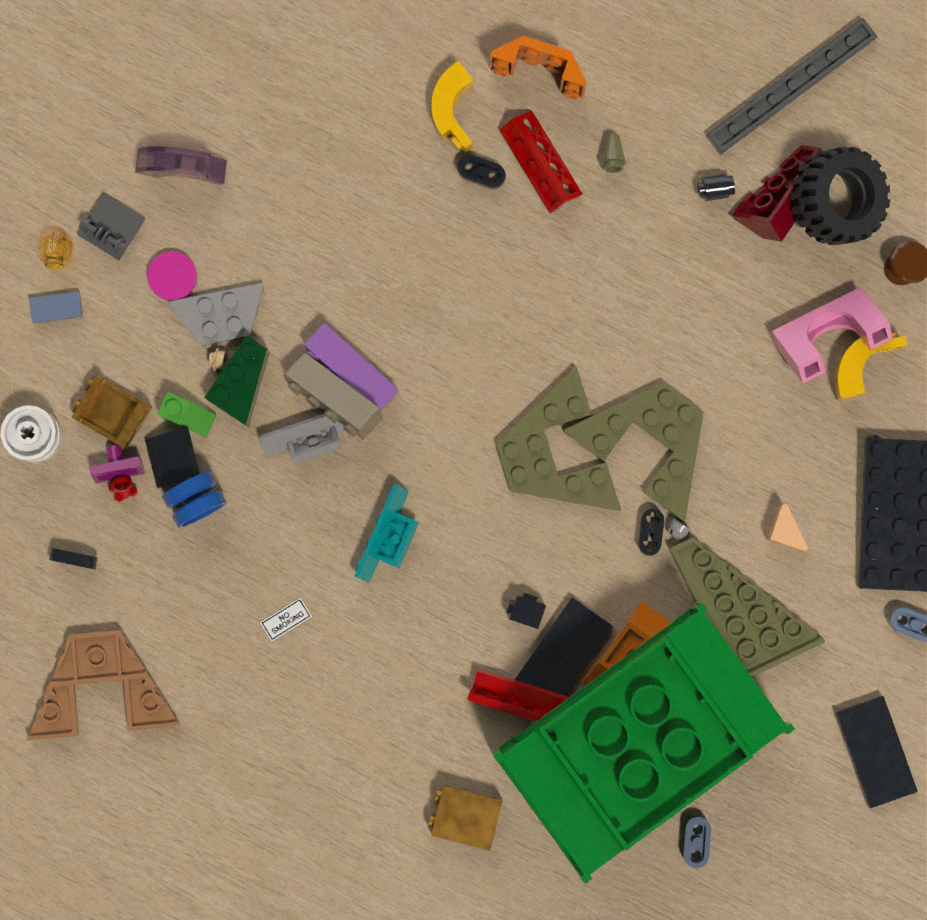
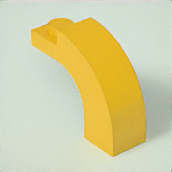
M457 61L442 74L434 88L431 104L432 118L441 140L443 141L451 135L449 140L457 150L462 149L466 154L473 148V142L455 120L453 107L457 99L474 86V80L461 63Z
M893 333L892 340L872 350L868 348L861 337L852 343L844 351L836 366L834 375L836 400L864 395L862 371L866 360L876 353L905 348L907 346L906 336L898 337V333Z

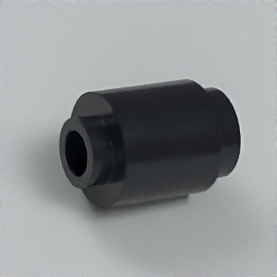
M726 173L702 177L701 182L697 183L699 197H703L705 202L726 199L730 195H735L734 178L732 175L727 176Z

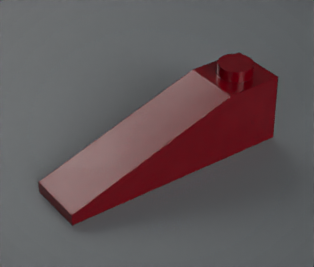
M805 145L798 147L780 164V170L771 178L767 176L761 181L763 186L754 194L750 191L743 198L732 214L733 219L763 239L782 242L798 216L793 213L792 207H795L794 200H791V192H794L795 187H792L793 180L799 177L797 171L801 165H805V160L810 156L816 155V153L822 152V149Z

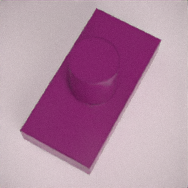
M119 445L107 448L108 463L89 466L91 477L96 484L112 481L120 476L132 477L145 474L144 464L139 456L123 459L122 447Z

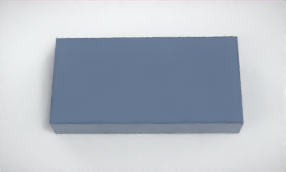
M79 291L29 298L33 324L83 317Z

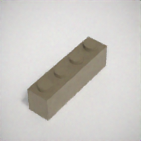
M306 353L285 373L289 382L287 386L296 395L300 393L304 395L306 401L313 408L317 409L320 407L325 411L324 414L334 423L340 422L344 425L343 429L352 437L357 435L364 440L383 419L379 407Z

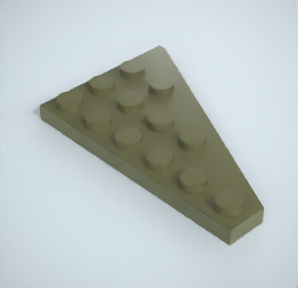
M693 537L669 548L696 604L704 603L707 608L704 613L751 677L825 642L822 636L809 628L804 622L796 618L786 608L770 598Z

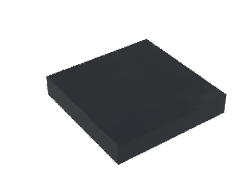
M181 427L145 440L157 488H163L200 474L188 427Z

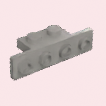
M325 414L260 435L259 440L267 457L290 450L295 465L341 449L337 433L344 431V425L338 421L334 423Z

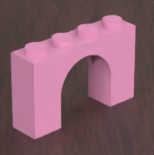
M861 287L772 331L777 349L803 384L826 373L822 357L813 346L816 338L822 333L836 328L853 330L861 337L870 350L893 339L889 321Z

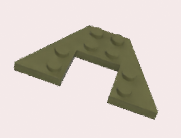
M577 367L570 371L496 443L510 492L620 511L621 507L607 462L558 476L546 438L545 429L592 415Z
M662 382L564 430L565 434L601 461L606 459L632 423H635L673 453L643 492L682 522L685 521L704 413L701 409L665 382Z

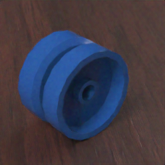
M211 471L189 478L163 494L162 498L167 508L174 509L182 506L172 516L178 528L197 522L227 504L221 491L208 493L217 484Z

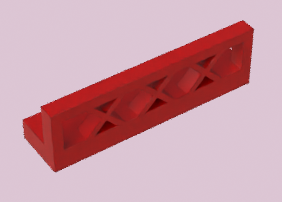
M533 111L513 117L500 129L501 134L550 214L560 209L567 202L583 195ZM525 120H528L533 131L527 128L524 123ZM538 142L544 146L545 151L539 148ZM550 163L556 166L558 173L552 169ZM563 184L569 187L572 194H567L566 190L563 187Z
M478 669L467 700L536 722L569 697Z

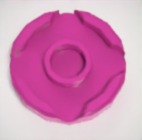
M168 251L158 255L151 262L148 268L147 280L151 290L159 298L166 301L183 299L193 292L197 284V271L194 263L186 255Z

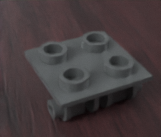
M103 193L88 218H83L80 222L79 227L81 229L77 235L117 260H120L145 221V218Z

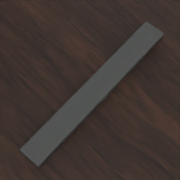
M861 18L706 134V137L718 153L722 155L876 40L878 36L866 20Z

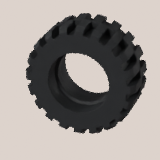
M839 147L816 153V155L810 156L805 160V165L799 167L797 171L799 177L794 178L792 187H795L794 192H791V200H794L795 205L792 209L793 213L799 217L797 220L800 227L806 228L805 233L809 237H815V240L822 244L841 245L866 240L871 237L872 233L880 229L882 225L880 222L885 221L888 214L885 212L886 208L890 207L891 199H888L890 185L887 186L885 180L888 178L885 171L881 172L880 163L877 160H871V154L866 151L861 152L856 147ZM836 174L847 182L851 190L852 204L845 218H842L835 212L830 201V185Z

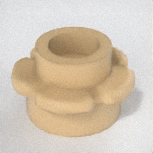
M216 348L214 353H210L209 367H213L214 372L223 371L228 362L227 351H220V348Z

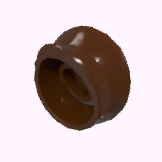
M906 241L896 245L884 265V273L887 279L896 285H908L923 281L927 277L926 247L915 241Z

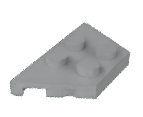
M258 283L169 301V305L202 347L242 339L246 335L251 337L260 298L264 291V284Z

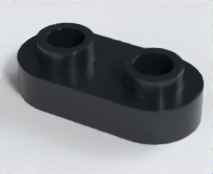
M465 155L458 162V173L466 181L488 189H498L505 182V170L497 163L475 155ZM468 165H472L475 170L469 173L465 168ZM494 173L498 176V179L491 181L489 175Z

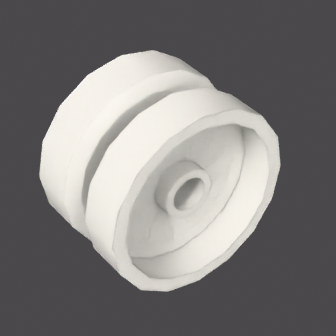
M25 405L15 408L6 416L1 426L0 436L3 446L9 454L25 462L39 463L48 460L56 454L61 445L62 431L59 422L52 414L37 406ZM31 431H33L32 433L35 434L32 439L29 438V434Z

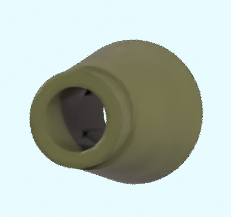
M606 135L601 165L604 166L605 172H621L626 161L620 135Z

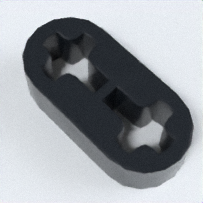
M655 508L646 510L641 517L638 548L646 556L657 554L662 545L664 515ZM651 513H655V517L660 520L659 523L654 524L653 531L649 530L650 522L646 521V517L651 516ZM649 534H653L652 542L657 545L651 549V552H648L647 547L643 546V542L648 541Z
M51 548L49 560L95 570L98 557Z

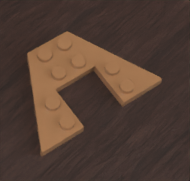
M121 630L71 634L67 638L63 653L58 660L57 668L52 680L49 682L41 707L36 714L35 722L30 734L27 736V741L79 735L75 685L124 680L128 731L179 726V722Z

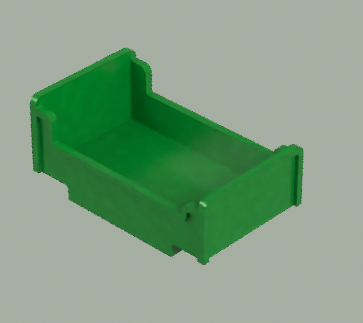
M704 603L692 606L664 629L523 732L516 734L491 752L585 884L592 880L590 875L623 850L627 851L753 758V754L780 734H790L795 730L791 723L783 721L704 613L707 610Z

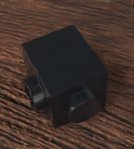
M523 593L522 597L517 595L516 600H510L506 613L510 614L509 620L538 629L546 605L538 603V597Z

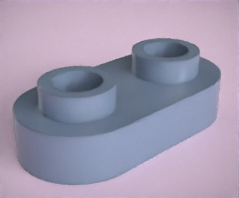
M897 608L890 614L889 623L894 631L919 641L927 642V634L921 631L922 626L927 625L926 615L908 608ZM901 615L906 619L904 625L898 623V617Z
M700 816L691 817L686 822L684 831L683 858L693 868L703 867L708 862L710 853L711 826L705 818ZM694 825H701L702 830L700 833L693 832ZM693 850H699V858L693 859L691 857V852Z

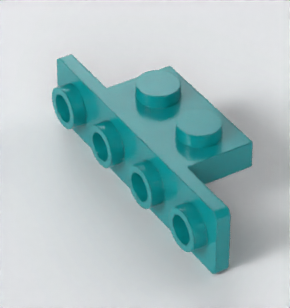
M394 484L392 490L387 494L382 513L377 517L375 529L372 536L367 540L362 559L356 566L354 576L368 583L371 581L379 560L400 569L419 525V522L400 514L408 491Z

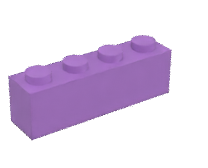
M325 323L304 344L308 349L307 355L317 362L320 360L326 366V369L379 407L380 411L399 393V390Z

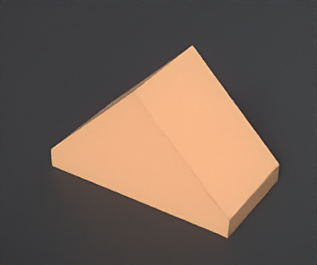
M787 503L778 507L767 540L799 552L808 550L809 548Z

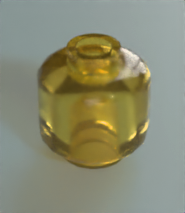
M52 232V234L46 235L41 241L40 261L50 270L64 269V267L71 263L73 242L62 232Z

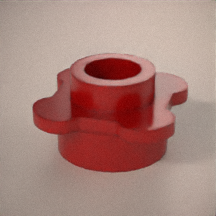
M125 476L117 477L108 486L109 491L114 494V500L117 502H122L130 496L134 497L138 492L137 488L132 486L131 478Z

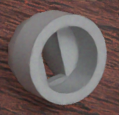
M673 518L669 525V534L674 539H682L691 528L684 522Z

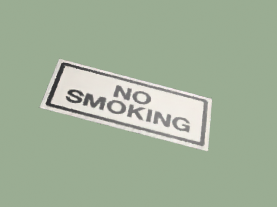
M299 598L266 618L260 624L272 642L312 616L302 599Z

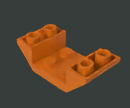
M523 35L491 51L490 69H493V72L497 75L506 77L508 74L513 76L518 59L522 58V61L532 66L540 64L546 66V69L553 73L564 72L560 91L564 92L563 95L571 99L584 97L587 81L571 50Z
M641 601L627 620L623 629L600 660L595 663L582 683L585 685L590 683L671 622Z

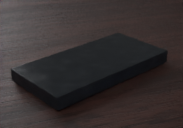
M571 597L515 680L565 696L613 625Z
M879 696L835 712L870 809L918 792L884 696Z

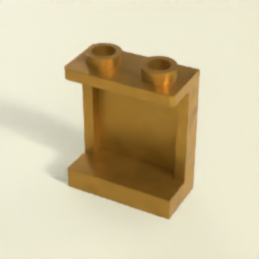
M96 375L95 379L91 378L84 389L86 394L83 399L77 400L73 406L72 412L74 414L72 418L127 450L152 406L101 376Z
M444 784L442 790L437 789L434 804H438L437 813H431L428 829H432L431 836L490 851L503 799L449 787V785Z

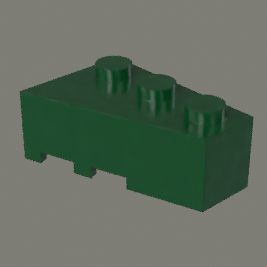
M246 335L204 398L249 428L270 352Z

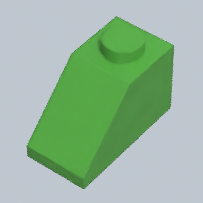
M167 392L157 414L161 418L181 427H188L190 431L206 438L217 416Z

